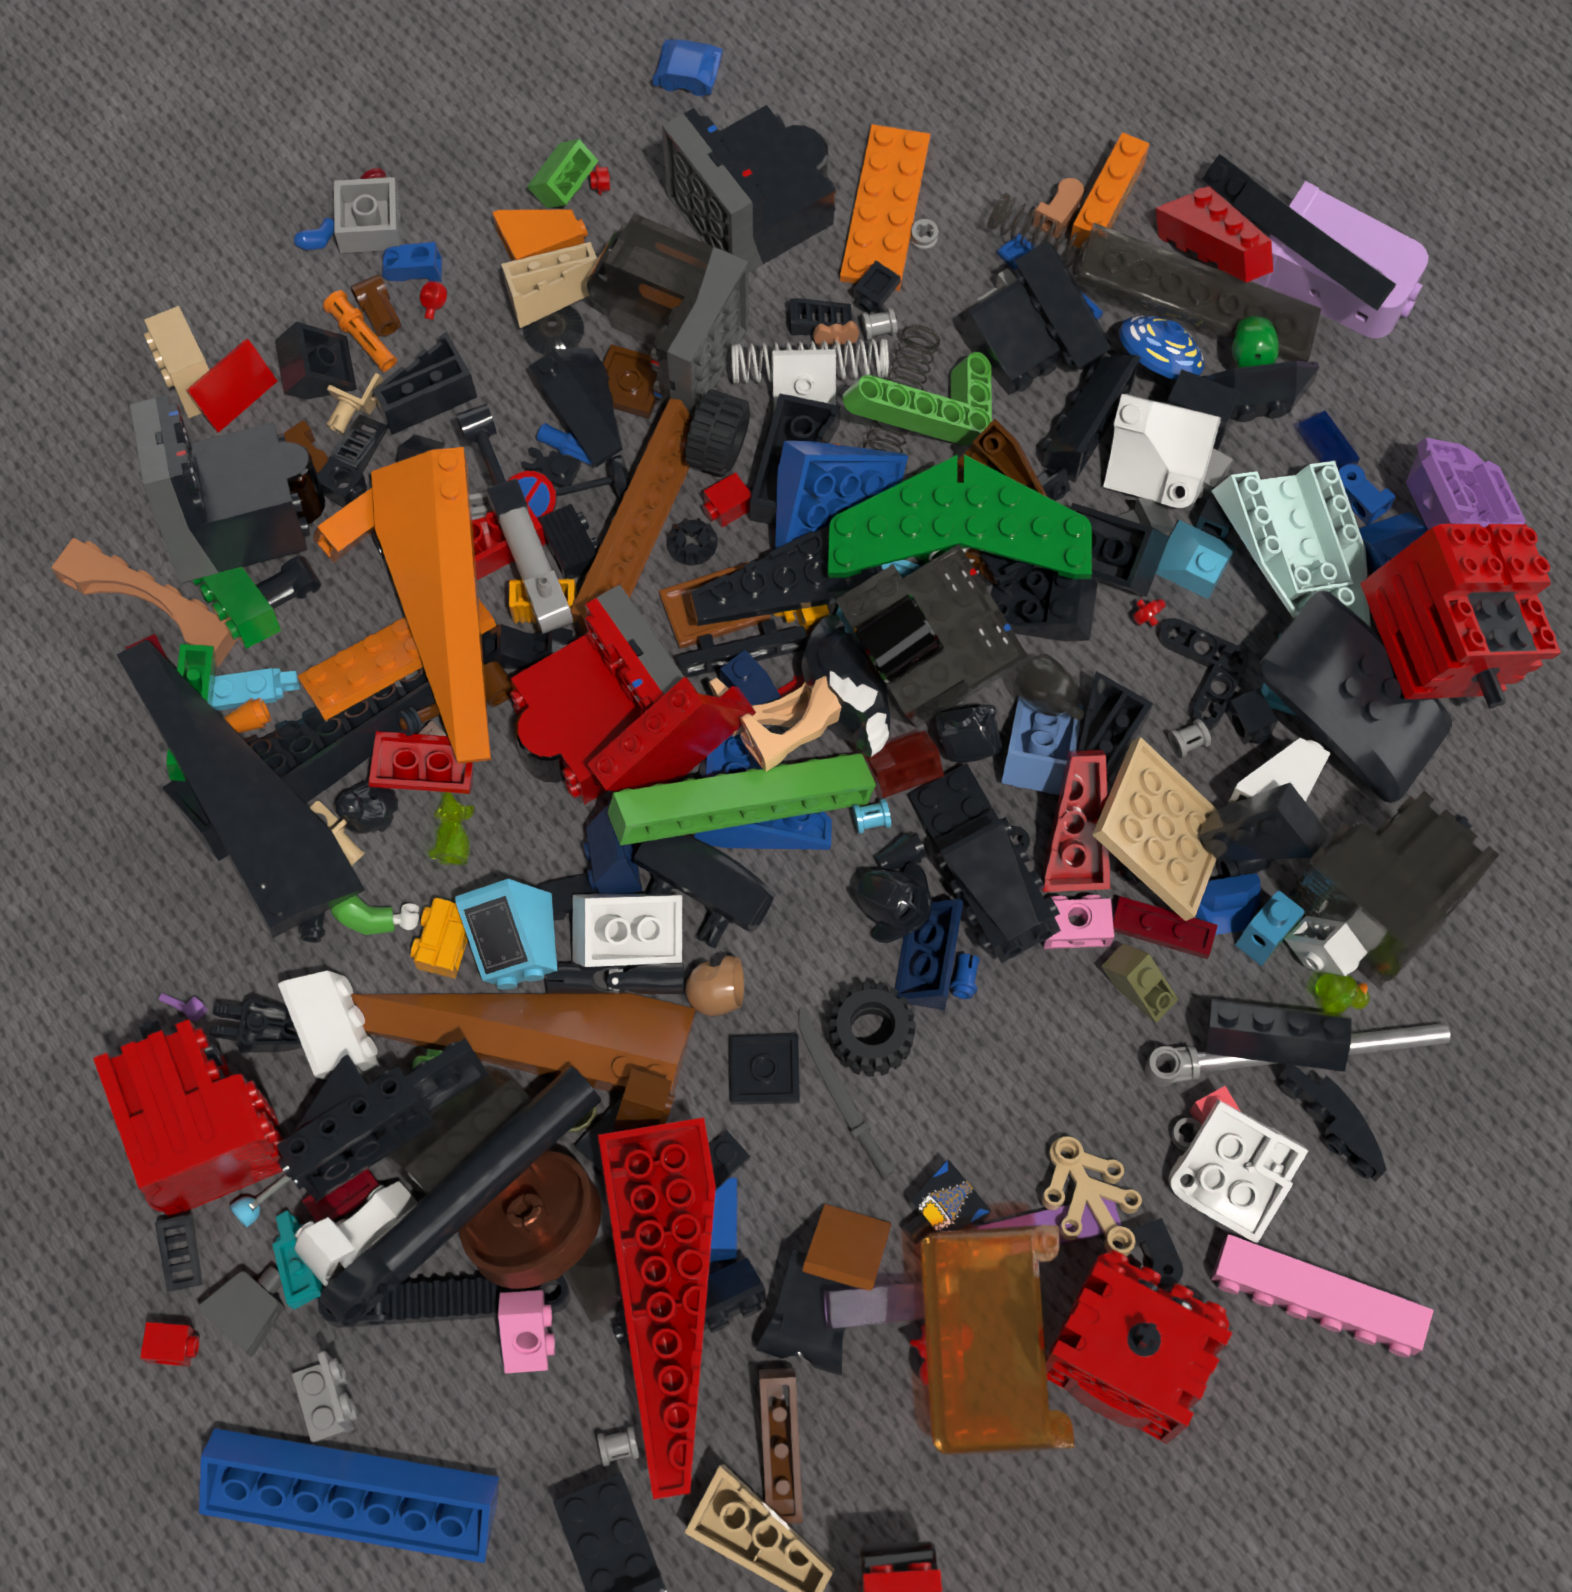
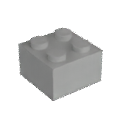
M395 177L334 181V230L340 253L384 251L389 247L401 245L400 196Z

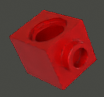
M146 1322L140 1359L148 1364L190 1367L191 1358H196L198 1355L199 1336H195L196 1331L189 1325Z

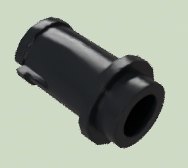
M325 912L307 920L299 927L298 932L301 934L303 941L318 943L321 941V937L325 936L326 931L323 929Z

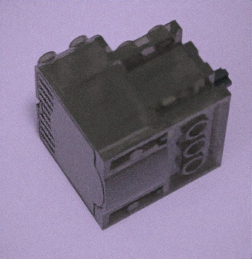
M1423 791L1416 799L1409 796L1398 808V813L1391 820L1387 819L1376 832L1360 821H1356L1351 827L1343 824L1332 836V841L1327 847L1324 848L1322 846L1309 860L1310 864L1303 870V875L1289 894L1293 898L1292 901L1305 911L1301 921L1306 916L1347 923L1367 951V954L1360 960L1356 969L1378 989L1387 981L1394 979L1445 924L1447 917L1462 903L1499 857V854L1490 846L1482 852L1473 844L1478 836L1470 830L1472 826L1468 823V819L1465 816L1461 817L1459 814L1454 816L1447 809L1440 815L1431 808L1435 799L1426 791Z

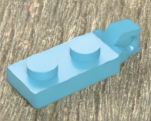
M269 668L215 676L212 708L215 711L238 708L250 698L255 700L260 697L265 703L277 702L276 699L284 697L283 692L300 689L298 674L296 671L281 672L279 668Z

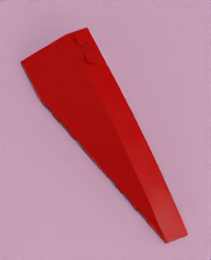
M704 1117L598 1135L653 1500L690 1494L716 1193Z

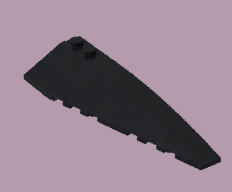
M148 640L116 654L272 938L365 891L333 832Z
M422 667L326 721L315 706L304 711L302 718L297 721H282L274 725L275 731L258 738L257 734L245 738L244 741L306 804L373 755L376 731L400 733L402 729L397 720V713L399 711H403L408 707L418 711L432 705L436 700L425 669ZM171 781L162 787L166 795L218 861L227 857L210 825L205 827L198 819L204 813L187 782Z

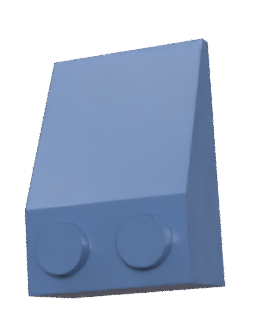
M1019 693L1001 783L1059 795L1068 752L1076 751L1083 705Z

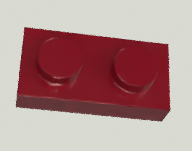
M366 1169L316 1202L311 1195L302 1201L317 1222L329 1217L333 1223H336L365 1202L371 1192L379 1187V1184L369 1170Z

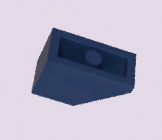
M743 650L720 668L721 682L729 689L732 686L739 687L751 706L763 705L781 699L767 672L746 650Z

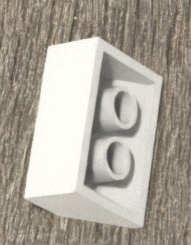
M323 971L285 980L278 984L315 1077L328 1080L341 1058L347 1054L363 1075L379 1067L375 1056L378 1054L376 1045L367 1036L363 1028L365 1018L361 1010L354 1005L351 997L353 989L345 976L331 971Z

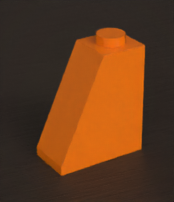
M496 210L492 212L495 229L511 261L584 244V238L588 236L582 219L577 220L572 210Z
M372 488L317 526L313 540L333 563L370 535L371 531L375 530Z

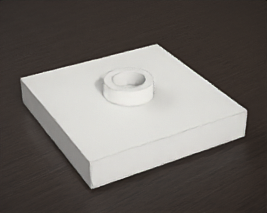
M835 349L773 351L774 411L779 393L836 405Z

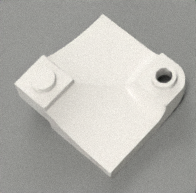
M1122 394L1114 422L1113 444L1103 487L1151 499L1176 508L1192 505L1200 494L1221 417ZM1178 486H1182L1185 489V495L1182 498L1177 497L1175 494Z
M1217 1099L1191 1145L1178 1158L1169 1174V1184L1173 1192L1180 1199L1257 1244L1292 1187L1291 1179L1308 1153V1150L1304 1145L1280 1131L1255 1120ZM1184 1174L1192 1175V1180L1189 1184L1184 1185L1180 1183V1179Z

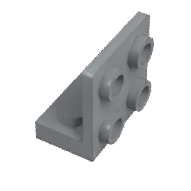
M325 1351L317 1353L320 1364L292 1374L312 1444L355 1430L352 1420L358 1419L352 1397L348 1398L347 1393H344L343 1385L348 1384L342 1363H338L337 1358L332 1359Z

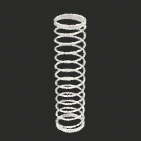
M881 338L880 360L874 339L869 343L868 360L864 342L861 339L857 344L856 360L854 359L853 347L849 339L845 344L843 361L840 344L837 340L834 342L833 349L836 350L837 345L843 380L846 376L848 344L855 380L858 377L860 344L862 346L865 374L870 375L869 369L873 344L878 377H888V344L886 338L884 340ZM825 340L822 342L820 350H823L824 346L825 349H828ZM800 341L797 344L796 350H804L803 344ZM811 341V342L809 343V349H808V350H811L812 347H813V350H816V347H815V344H814L813 341ZM764 342L761 344L759 375L755 349L752 343L749 345L747 376L742 346L740 344L731 345L734 384L739 383V352L744 382L748 383L751 350L756 381L760 383L763 349L768 380L770 383L773 381V351H775V348L776 351H779L776 342L772 348L771 373L766 345ZM789 342L785 344L784 350H791Z

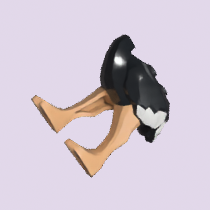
M834 614L825 617L812 631L805 648L801 666L805 683L802 687L779 700L763 705H753L752 707L757 713L753 716L745 714L740 717L742 726L731 736L734 737L740 734L742 742L765 772L778 765L788 753L800 745L820 737L827 727L841 739L856 744L857 749L862 750L868 757H872L882 750L887 739L890 738V710L886 690L888 685L887 679L871 663V656L867 651V646L864 643L859 644L853 634L845 632V626L838 615ZM718 678L709 682L714 697H721L729 689ZM771 724L791 729L781 735L771 733L763 725Z

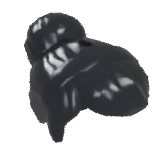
M362 782L360 785L354 786L348 792L339 796L335 804V812L341 820L344 819L347 822L345 827L353 833L367 834L377 830L382 833L391 825L394 818L393 813L399 809V799L396 797V792L390 788L369 787V782Z

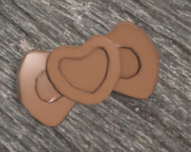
M849 321L843 326L833 324L828 327L818 324L813 331V339L820 347L824 340L829 346H832L836 340L841 346L848 339L854 344L858 340L860 331L853 321Z

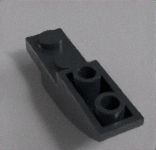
M1288 1065L1277 1078V1081L1281 1083V1090L1291 1099L1296 1100L1298 1098L1308 1106L1307 1112L1320 1123L1325 1121L1330 1125L1321 1136L1326 1139L1325 1144L1333 1153L1338 1156H1342V1154L1354 1163L1352 1167L1357 1174L1365 1179L1371 1178L1376 1182L1387 1170L1377 1140L1356 1105L1327 1075L1319 1084H1316L1297 1066Z

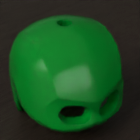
M1251 316L1237 324L1231 351L1238 368L1275 364L1279 352V341L1276 330L1268 319L1260 316Z

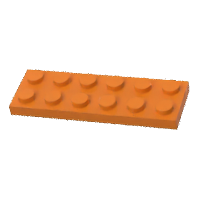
M871 125L840 274L841 282L857 284L872 264L878 261L901 276V282L895 289L900 291L930 142V133Z
M479 599L481 634L497 625L493 616ZM405 616L384 629L367 636L353 646L338 652L322 663L309 668L298 675V679L326 721L424 666Z

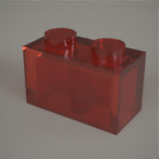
M925 730L885 744L882 750L872 757L864 754L867 766L876 783L875 787L882 798L944 776L939 749Z

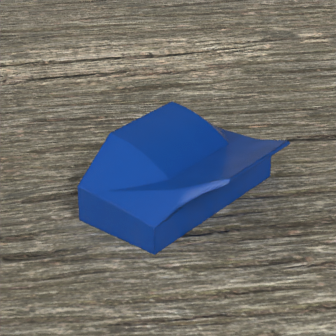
M1253 873L1208 881L1195 917L1217 924L1218 927L1215 935L1245 930L1251 922L1255 910L1260 905L1261 880L1258 874Z

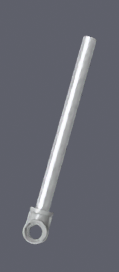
M1442 1023L1351 1034L1349 1055L1446 1044L1450 1042V1031L1448 1025ZM1162 1046L1152 1052L1145 1064L1144 1073L1151 1084L1158 1087H1166L1172 1083L1199 1080L1200 1073L1278 1063L1205 1054L1206 1052H1197L1194 1046L1180 1048ZM1164 1060L1168 1062L1172 1069L1171 1073L1160 1072L1157 1069L1156 1061Z

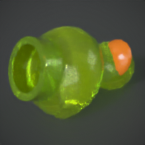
M1326 973L1319 978L1315 985V993L1319 996L1320 1006L1326 1013L1341 1014L1349 1007L1357 1010L1363 1009L1370 1002V994L1367 991L1368 985L1363 982L1357 985L1355 979L1349 975L1342 976Z

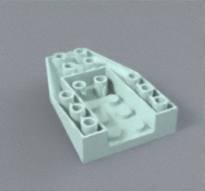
M1335 461L1309 464L1296 475L1260 480L1258 471L1230 475L1212 490V493L1258 567L1293 618L1314 593L1324 590L1339 599L1370 627L1369 605L1360 585L1361 582L1367 579L1366 548Z

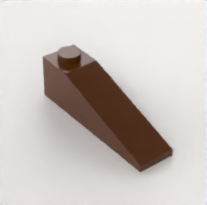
M795 1368L760 1369L765 1503L787 1524L803 1523Z

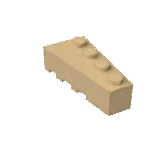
M724 1464L719 1466L685 1534L788 1592H824L835 1569Z

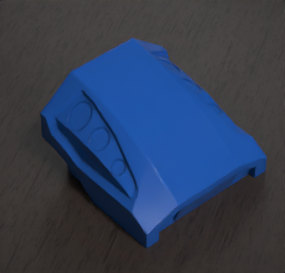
M665 40L658 68L653 76V85L659 86L660 84L666 91H676L679 88H683L696 96L711 95L717 79L723 49L710 44L687 40Z

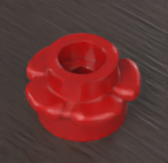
M596 165V171L590 172L592 190L598 189L599 195H602V192L611 191L608 167Z

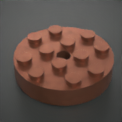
M546 1151L460 1229L462 1247L482 1275L499 1286L520 1289L556 1280L578 1262L596 1237L602 1215L600 1194L590 1177L573 1158L562 1153Z

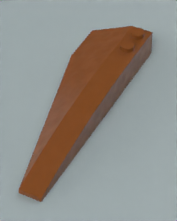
M631 993L351 994L354 1005L361 1010L365 1018L363 1028L367 1034L441 1051L447 1045L466 1038L480 1061L553 1079L557 1078L569 1066H572L593 1088L624 1095L632 1069L671 1080L672 1084L669 1094L674 1095L696 1013L694 1008Z

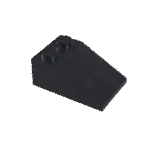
M1072 503L1070 509L1085 516L1091 523L1093 577L1101 582L1147 597L1169 536L1154 527Z

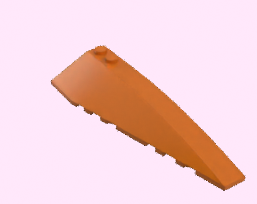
M464 447L430 450L371 471L375 531L458 764L490 761L491 750L468 464Z

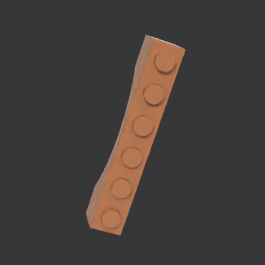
M73 538L51 567L58 581L84 595L120 593L135 596L154 604L167 613L179 626L186 644L214 646L216 667L220 666L239 639L233 640L225 627L224 622L226 620L220 622L217 616L208 611V607L195 598H192L190 601L182 597L180 591L169 584L162 586L156 583L149 573L141 569L138 572L132 570L118 556L112 555L111 558L102 553V550L90 541L83 543Z

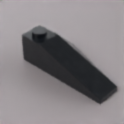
M555 348L529 366L596 467L623 450L618 421L612 404L614 403L613 395L610 392L608 383L609 374L592 348Z

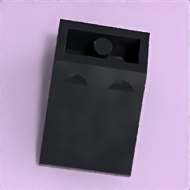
M1033 568L1029 576L998 587L997 584L993 583L991 597L1014 634L1064 642L1090 641L1098 582L1093 575L1091 579H1072L1058 575V571L1051 569Z

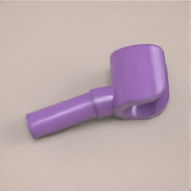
M164 993L159 997V1001L177 1008V1010H180L190 1020L195 1022L208 1011L203 1003L194 996L187 1004Z

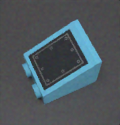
M506 879L455 897L482 981L495 984L498 989L508 990L516 988L517 983L539 981L544 978L545 974L557 971L552 893Z

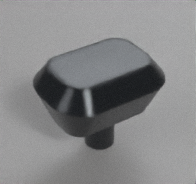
M1126 866L1117 871V876L1123 881L1131 879L1134 885L1140 882L1138 877Z

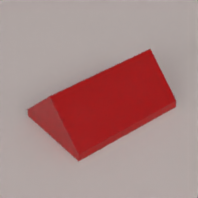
M376 731L369 787L470 794L472 791L474 762L458 764L448 736L423 734L407 736L405 733Z

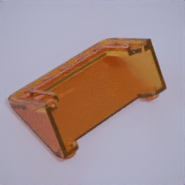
M1058 1225L943 1231L929 1234L924 1238L921 1244L931 1435L933 1444L940 1453L946 1455L1021 1454L1075 1448L1073 1426L1069 1416L1063 1411L1049 1410L1039 1262L1050 1261L1057 1256L1060 1245Z

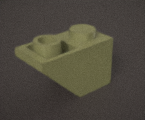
M1123 943L1101 966L1114 987L1155 1023L1179 1000L1147 952Z

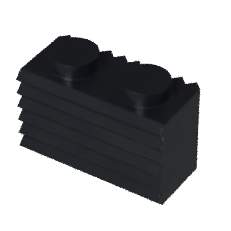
M568 504L566 507L557 509L555 512L539 517L538 521L543 527L545 543L563 578L574 579L586 574L595 560L600 545L595 537L589 538L586 532L589 529V525L583 512L576 513L573 505Z

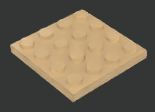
M1139 737L1132 741L1092 835L1182 919L1187 921L1196 916L1216 862V858L1198 835L1211 812L1217 809L1147 742Z

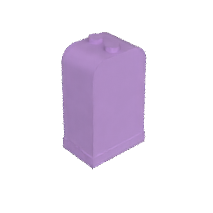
M1305 181L1290 207L1340 244L1376 267L1397 285L1377 311L1272 234L1269 238L1272 241L1274 272L1252 281L1268 287L1366 337L1381 338L1388 335L1401 316L1408 317L1416 302L1415 299L1423 287L1419 282L1428 264L1426 249L1416 240L1319 190V187Z

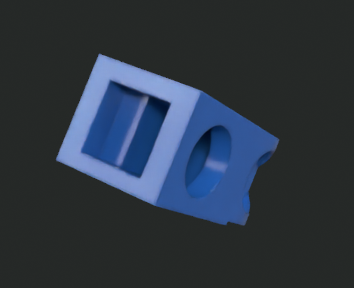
M435 242L389 247L383 252L382 274L388 281L428 278L429 281L442 282V256Z
M1347 464L1339 470L1352 511L1366 526L1391 509L1396 496L1388 488L1380 492L1366 479L1362 468L1354 464Z

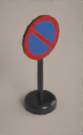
M623 455L612 457L610 461L612 476L557 489L554 488L553 483L544 474L535 471H522L513 475L508 480H518L526 502L537 519L554 511L558 496L614 483L618 496L623 499L624 492L630 485V478Z

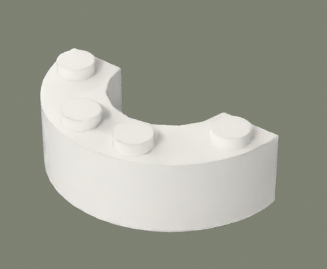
M399 1181L386 1188L384 1185L377 1187L368 1196L367 1200L369 1202L347 1221L342 1219L334 1224L327 1217L316 1224L310 1221L297 1231L295 1237L298 1240L295 1252L324 1286L332 1282L362 1255L370 1245L418 1203Z

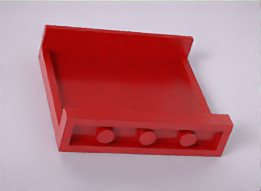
M683 677L594 757L588 765L606 791L619 792L623 789L634 790L651 787L655 784L678 783L742 726L740 717L745 714L753 716L757 712L739 687L732 686L721 697L698 694L689 679Z

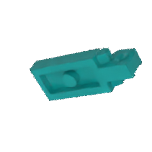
M285 1211L276 1216L280 1236L276 1238V1242L272 1246L286 1304L295 1310L321 1296L324 1289L322 1282L295 1252L298 1240L295 1234L304 1225L300 1223L298 1216Z

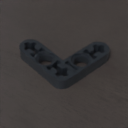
M1168 619L1161 625L1158 635L1162 646L1212 669L1191 713L1192 722L1200 719L1207 729L1211 730L1219 724L1248 664V654L1240 646L1181 619ZM1173 628L1179 630L1178 636L1174 640L1168 638L1169 632ZM1190 634L1193 637L1190 640L1189 646L1186 647L1184 644ZM1200 641L1207 642L1211 646L1212 652L1207 655L1199 654L1195 650L1194 645ZM1218 648L1222 649V652L1219 656L1218 661L1214 660V658L1217 654ZM1232 655L1238 658L1234 667L1227 665L1228 659ZM1215 681H1221L1227 685L1228 692L1224 695H1218L1212 691L1211 684ZM1209 701L1215 703L1211 712L1212 717L1204 720L1201 718L1202 712L1206 710Z

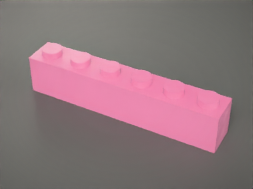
M1229 1234L1223 1240L1211 1277L1212 1281L1219 1283L1218 1288L1231 1294H1238L1239 1291L1252 1295V1301L1266 1307H1272L1273 1303L1287 1308L1286 1313L1292 1317L1303 1320L1307 1319V1316L1320 1320V1326L1327 1330L1341 1332V1329L1350 1331L1355 1333L1354 1338L1362 1343L1375 1345L1377 1341L1389 1346V1352L1405 1358H1409L1410 1354L1416 1355L1423 1350L1434 1311L1428 1307Z

